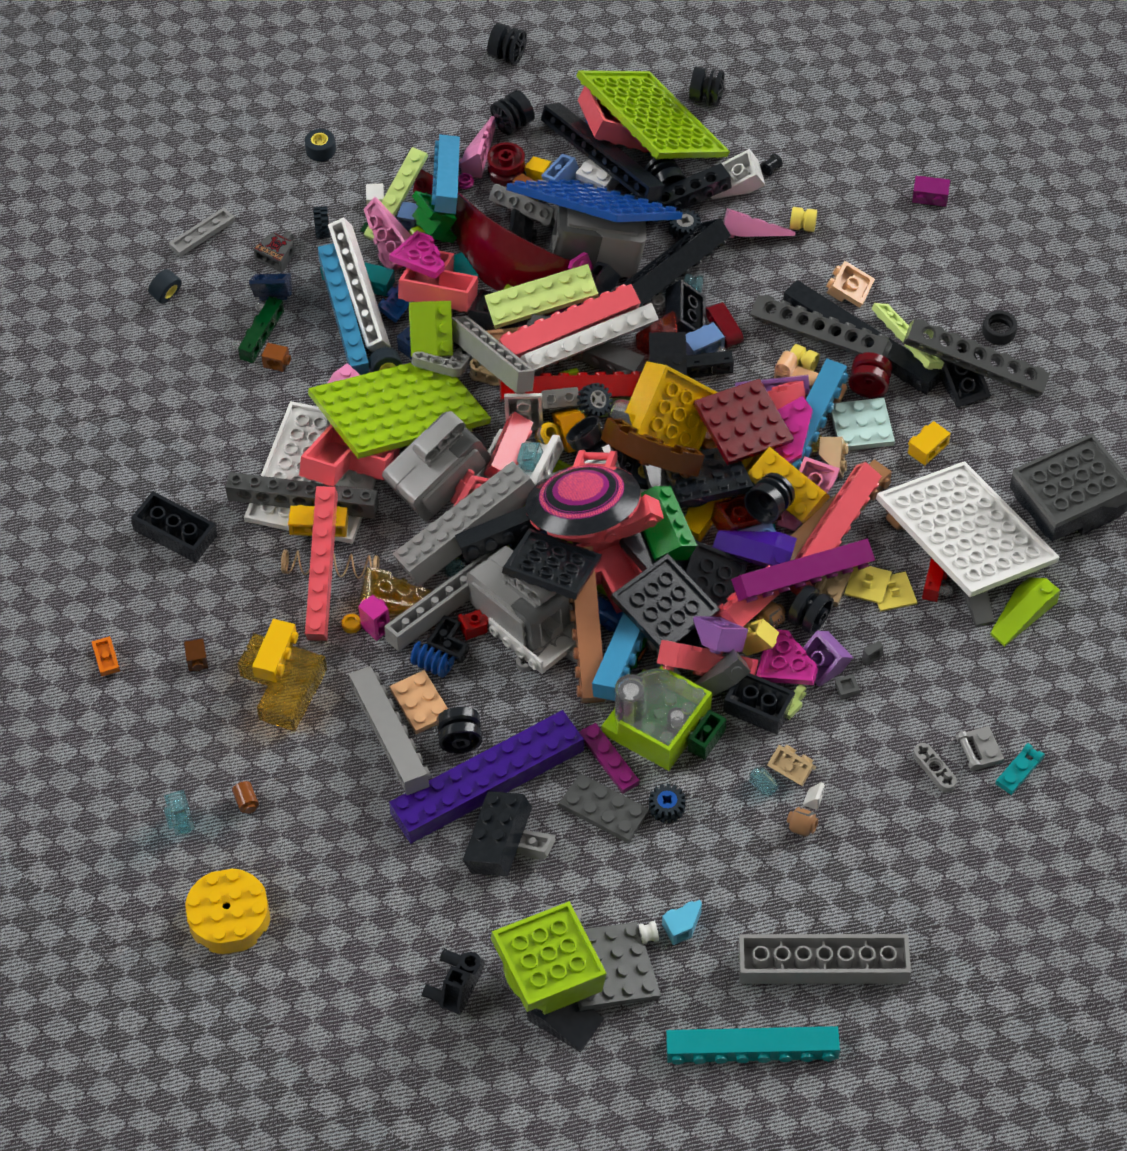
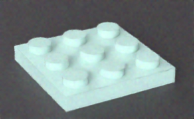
M884 398L834 403L831 417L836 437H843L845 443H848V451L894 446L895 440Z

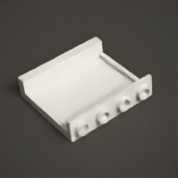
M569 603L570 610H573L572 605ZM491 617L488 618L490 633L494 637L497 636L501 639L507 648L510 647L514 650L520 659L524 658L533 670H537L541 674L565 657L566 653L570 652L571 649L573 650L576 646L575 640L572 641L571 630L574 629V622H571L563 631L570 638L566 636L559 637L556 640V647L549 644L537 657L534 653L541 652L543 648L539 647L532 653Z

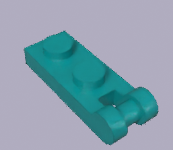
M1027 743L1018 756L997 778L995 784L1012 795L1043 760L1045 754L1041 751H1036L1031 744ZM1029 755V756H1031L1033 759H1032V761H1030V760L1027 759L1026 757Z

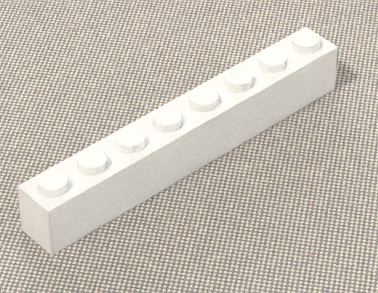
M343 217L328 224L366 347L371 352L382 347L391 348L353 226Z
M652 303L526 353L520 359L536 372L651 325L659 320Z

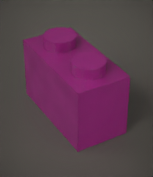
M915 176L912 203L947 207L950 179Z

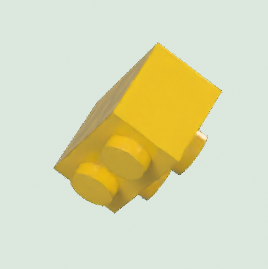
M933 421L928 426L925 425L917 436H913L909 440L908 454L925 466L949 445L951 433Z

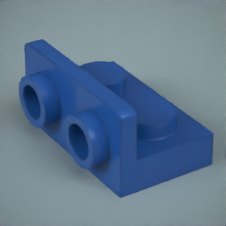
M399 284L396 288L392 286L386 294L388 298L386 300L383 298L378 304L380 313L382 312L394 323L397 322L409 306V302L398 299Z
M599 596L600 624L606 630L615 632L624 612L616 614L611 602Z

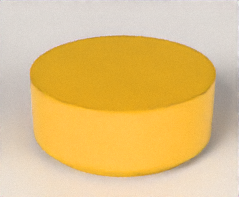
M356 614L344 616L342 619L343 630L350 634L358 632L361 628L360 617Z

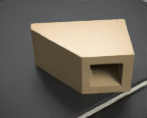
M820 437L819 455L825 464L840 468L838 477L843 478L844 472L847 471L845 454H848V443H845L843 437Z

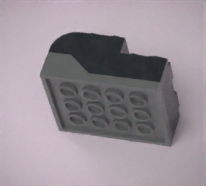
M1093 433L1013 469L1009 488L1013 491L1014 497L1024 510L1027 509L1036 521L1035 524L1044 536L1048 537L1051 542L1076 530L1082 536L1116 520L1127 511V475Z

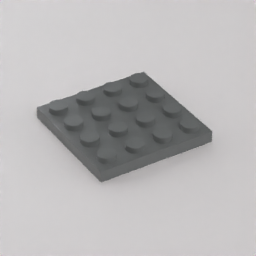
M638 922L584 929L607 974L602 992L577 1001L580 1011L657 1000L661 997L646 946L642 943Z

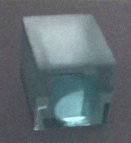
M539 442L521 444L517 461L524 472H533L543 454Z

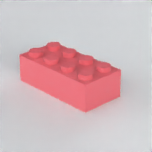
M778 590L773 591L774 595L763 598L760 595L757 596V600L747 603L746 600L738 601L736 592L726 598L727 602L724 605L720 604L717 606L720 610L713 617H722L743 627L780 593Z

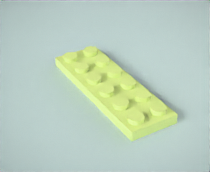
M586 264L485 295V300L494 328L497 329L530 319L532 314L543 315L582 303L589 298H598L599 295L589 265Z

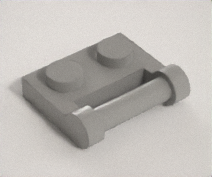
M989 726L968 732L961 731L956 734L957 742L961 743L971 771L1004 762V757ZM972 740L981 760L976 759L968 741Z

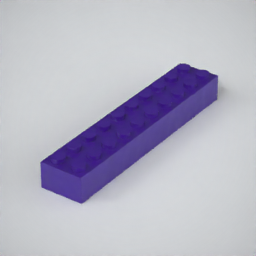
M561 710L429 780L428 788L410 795L405 793L389 801L390 813L409 843L412 844L481 807L488 791L507 793L584 751V739L566 713Z

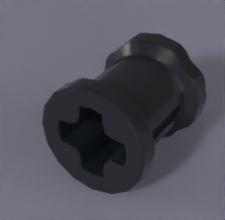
M772 154L770 159L760 164V168L765 175L770 176L776 168L783 166V161L777 154Z

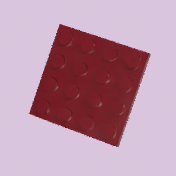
M760 378L697 399L693 403L727 465L764 453L768 447L776 449L790 444L794 440Z

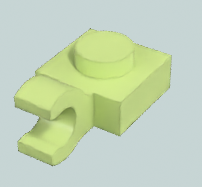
M799 684L794 690L795 696L786 717L789 720L802 707L800 700L806 696L805 691L807 688L802 684Z

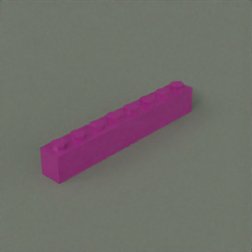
M867 538L742 574L731 579L738 601L746 600L749 603L757 600V596L760 595L763 598L774 595L773 591L778 590L779 593L789 591L790 586H795L796 589L805 586L808 581L811 584L822 581L821 577L826 576L827 579L838 576V572H842L844 575L853 572L855 567L858 570L869 567L868 563L875 561Z

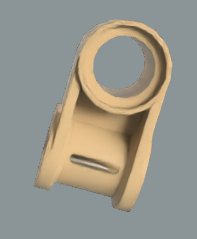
M474 358L470 361V378L472 380L488 383L493 386L499 385V379L488 371L487 368L481 364L479 366V362Z

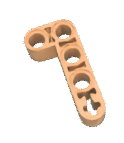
M784 351L775 366L774 378L809 375L811 390L819 373L797 366V356L790 351ZM842 384L841 394L838 399L835 398L833 403L841 402L847 390L846 384Z

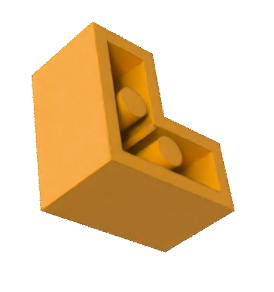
M574 408L552 413L553 422L561 431L564 451L568 453L574 452L575 450L572 449L566 440V435L576 423L585 418L584 413Z

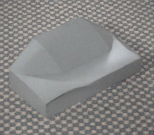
M524 830L517 852L525 857L543 860L550 853L556 840V835Z

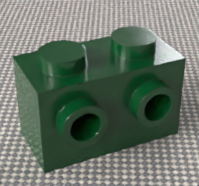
M709 709L706 715L699 720L696 729L689 734L687 738L688 751L705 760L725 733L726 718Z

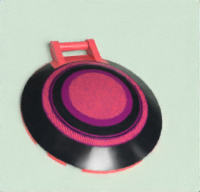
M579 450L573 466L548 475L534 486L526 500V514L536 529L547 531V534L550 536L565 539L594 537L597 532L614 530L621 526V521L632 517L640 504V486L630 473L615 467L618 457L617 451L603 453ZM586 460H607L606 464L585 463Z

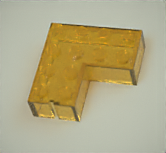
M254 633L247 645V651H244L237 664L240 677L268 686L257 706L259 720L295 732L327 671L325 656L292 646L290 659L286 660L284 673L282 676H279L277 683L256 678L253 674L252 665L265 637Z

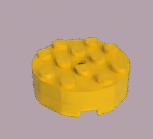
M226 869L211 872L193 885L186 898L185 907L190 933L198 944L200 943L209 948L210 952L229 954L245 951L257 943V939L268 929L270 912L265 888L255 876L246 871Z

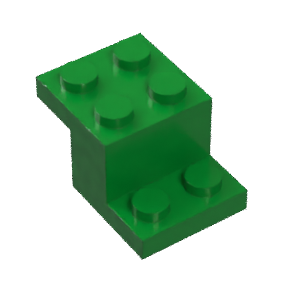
M415 191L412 197L416 201L418 208L412 216L417 221L416 224L425 231V234L432 236L433 239L454 243L457 237L450 228L457 218L454 214L434 212L435 205H431L432 195Z

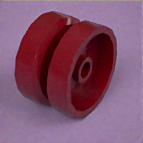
M503 142L490 148L487 154L488 176L493 183L507 187V183H513L516 176L522 173L525 175V153L520 146L510 142Z
M873 352L858 354L853 360L848 381L849 387L853 392L863 397L877 398L883 396L889 387L893 368L891 362L881 354Z

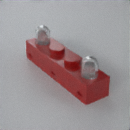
M932 557L922 599L937 602L939 595L951 596L953 588L950 585L942 584V580H946L948 574Z

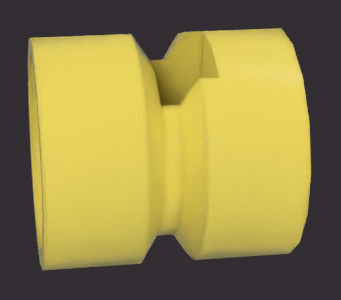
M793 207L790 229L800 230L804 228V231L814 232L817 210L807 209L804 211L803 208Z
M795 344L790 352L797 356V366L815 371L820 354L813 350L806 351V347Z

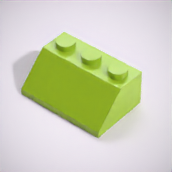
M451 301L409 302L411 357L414 352H425L435 356H452Z

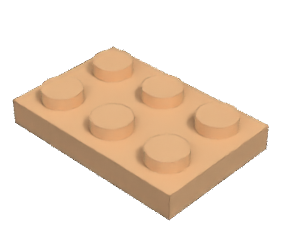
M425 670L389 686L392 695L416 734L436 726L438 715L448 709Z

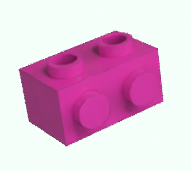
M372 595L368 599H364L358 608L361 627L377 641L385 635L384 626L390 622V617L385 602L382 599L378 600Z

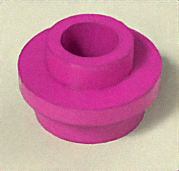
M462 173L458 176L459 188L469 189L473 186L474 179L470 174Z

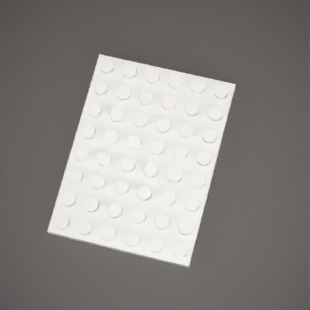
M290 401L261 476L321 483L299 476L301 456L331 424L317 406ZM348 470L336 485L373 490L377 479ZM249 503L244 520L249 523L289 531L290 508ZM348 516L347 537H335V540L353 544L363 517Z
M965 461L877 493L876 500L969 597L1055 564L1060 558Z

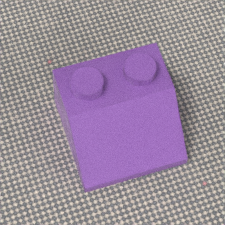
M694 616L693 621L703 646L710 648V652L721 654V651L729 654L733 649L736 652H743L748 633L747 628L722 617Z
M816 631L803 647L810 659L817 664L818 672L815 683L818 686H822L840 674L853 659L850 653L829 631Z

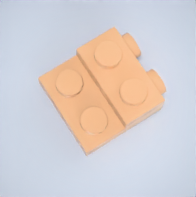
M844 261L841 266L837 265L832 274L835 277L834 279L831 278L826 285L829 288L827 294L841 302L846 299L860 308L875 279Z

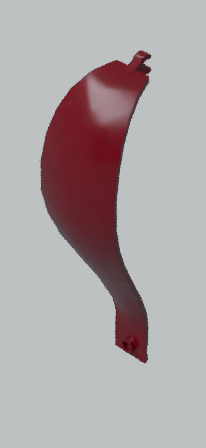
M421 169L415 179L413 192L419 191L432 195L433 175ZM458 192L456 214H454L457 220L452 225L451 230L457 237L456 241L461 252L472 265L478 277L486 285L501 291L507 284L514 287L569 270L568 265L571 260L551 253L500 226L479 211Z

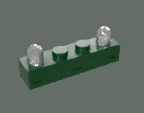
M269 296L266 302L257 301L255 303V309L259 311V314L254 317L252 326L247 329L242 341L234 340L231 343L232 349L239 351L240 360L254 363L284 313L283 301Z

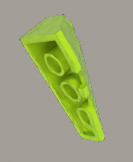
M1029 577L1015 589L990 635L1005 647L1057 604L1060 589L1047 578Z

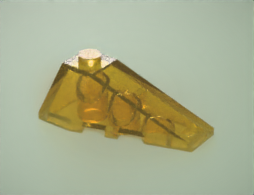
M367 567L360 595V603L374 595L378 600L382 599L385 602L389 614H402L432 591L421 586L411 585L404 578L398 579L387 570Z

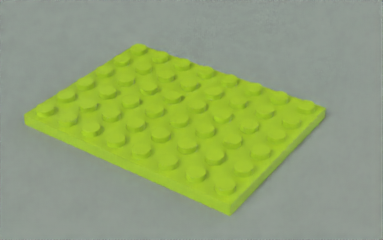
M578 71L576 77L581 81V84L586 86L591 91V94L601 101L600 103L631 132L633 137L641 142L643 147L651 152L654 158L695 159L719 158L729 155L730 151L650 71Z
M411 363L308 388V395L357 459L410 445L444 412L452 411L465 423L467 429L487 425L491 422V417L457 377L415 367Z

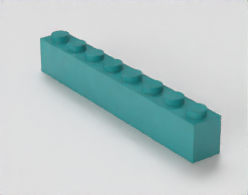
M838 1026L666 1030L667 1063L680 1065L684 1062H693L695 1064L715 1062L724 1064L728 1061H736L738 1063H747L749 1061L767 1063L771 1060H779L781 1062L801 1060L803 1062H810L816 1059L833 1061L839 1059L840 1054Z

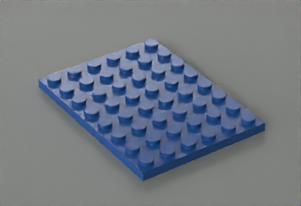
M549 179V181L538 180L537 182L532 180H526V182L515 180V183H507L506 189L507 191L613 222L682 219L683 212L676 211V207H662V203H648V199H634V195L624 194L623 196L620 191L611 190L609 192L606 187L598 186L595 188L594 184H581V181L577 179H570V181L560 179L559 181Z

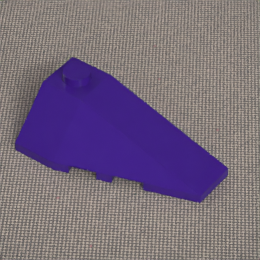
M718 530L713 548L765 568L768 565L773 566L790 561L797 538L781 532Z

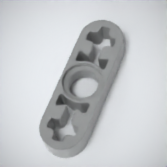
M926 743L917 744L913 753L916 762L942 792H952L956 787V776L930 745ZM919 751L923 753L927 752L926 756L924 754H919ZM937 764L941 769L939 771H932L929 766ZM944 780H945L946 782L951 781V784H950V785H949L948 783H945V784H944L943 782H944Z

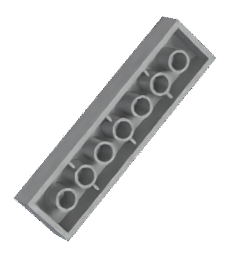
M512 461L392 554L402 569L420 586L462 554L455 537L456 534L523 507L535 484Z
M739 934L740 984H909L911 964L908 934Z

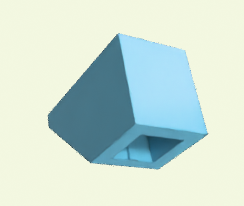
M700 900L690 901L677 910L671 909L662 915V926L673 945L692 938L701 914L702 902Z

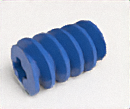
M418 641L411 653V664L417 665L421 669L424 668L428 672L431 671L434 675L438 674L441 678L445 677L453 667L455 657L452 656L447 660V653L441 657V650L434 654V647L427 651L428 645L424 644L421 648V641Z

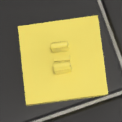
M872 566L858 570L857 567L853 568L854 571L851 573L844 595L882 604L892 571Z
M906 572L891 575L882 604L877 603L880 612L917 604Z

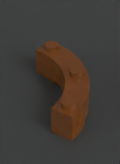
M607 417L601 439L607 443L606 445L609 444L611 448L639 460V463L642 465H653L679 473L686 478H690V476L698 477L705 456L697 448L677 444L674 447L665 445L661 439L648 434L640 435L636 433L637 429L624 420Z

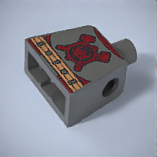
M289 231L283 236L272 232L253 248L255 260L283 273L295 253L294 235Z

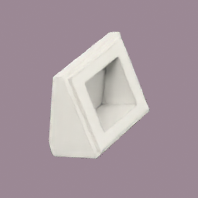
M821 782L808 790L803 803L804 806L816 810L819 808L824 794V783Z

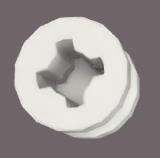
M651 921L647 925L638 924L643 944H647L648 941H659L655 921Z

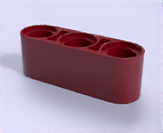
M723 302L705 308V314L709 323L714 322L725 336V348L744 342L742 331Z

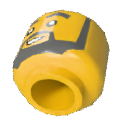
M543 423L537 428L534 438L536 443L548 444L552 435H559L561 438V431L554 423Z

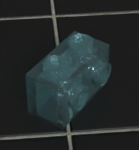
M184 789L164 795L167 807L163 809L169 829L173 828L175 835L187 834L195 830Z

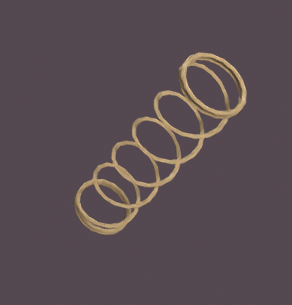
M287 549L283 550L281 558V571L283 574H289L292 571L297 555L301 572L304 575L310 572V568L307 573L303 572L298 550L289 572H287L289 552ZM335 554L333 555L336 573L339 577H343L345 575L351 559L355 576L358 579L361 578L365 572L369 559L373 579L377 580L379 575L378 555L374 556L373 567L370 555L367 556V560L360 577H358L356 574L352 554H350L348 563L343 575H339L336 565Z

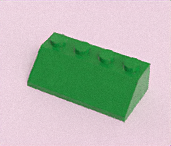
M654 486L642 492L641 497L646 494L659 500L664 517L654 527L642 531L654 560L658 561L667 554L673 560H688L696 549L697 544L671 486Z

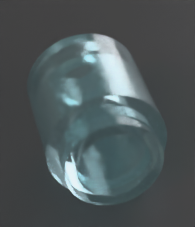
M756 767L749 774L751 777L749 782L763 795L769 797L779 787L776 783L777 780L764 767Z

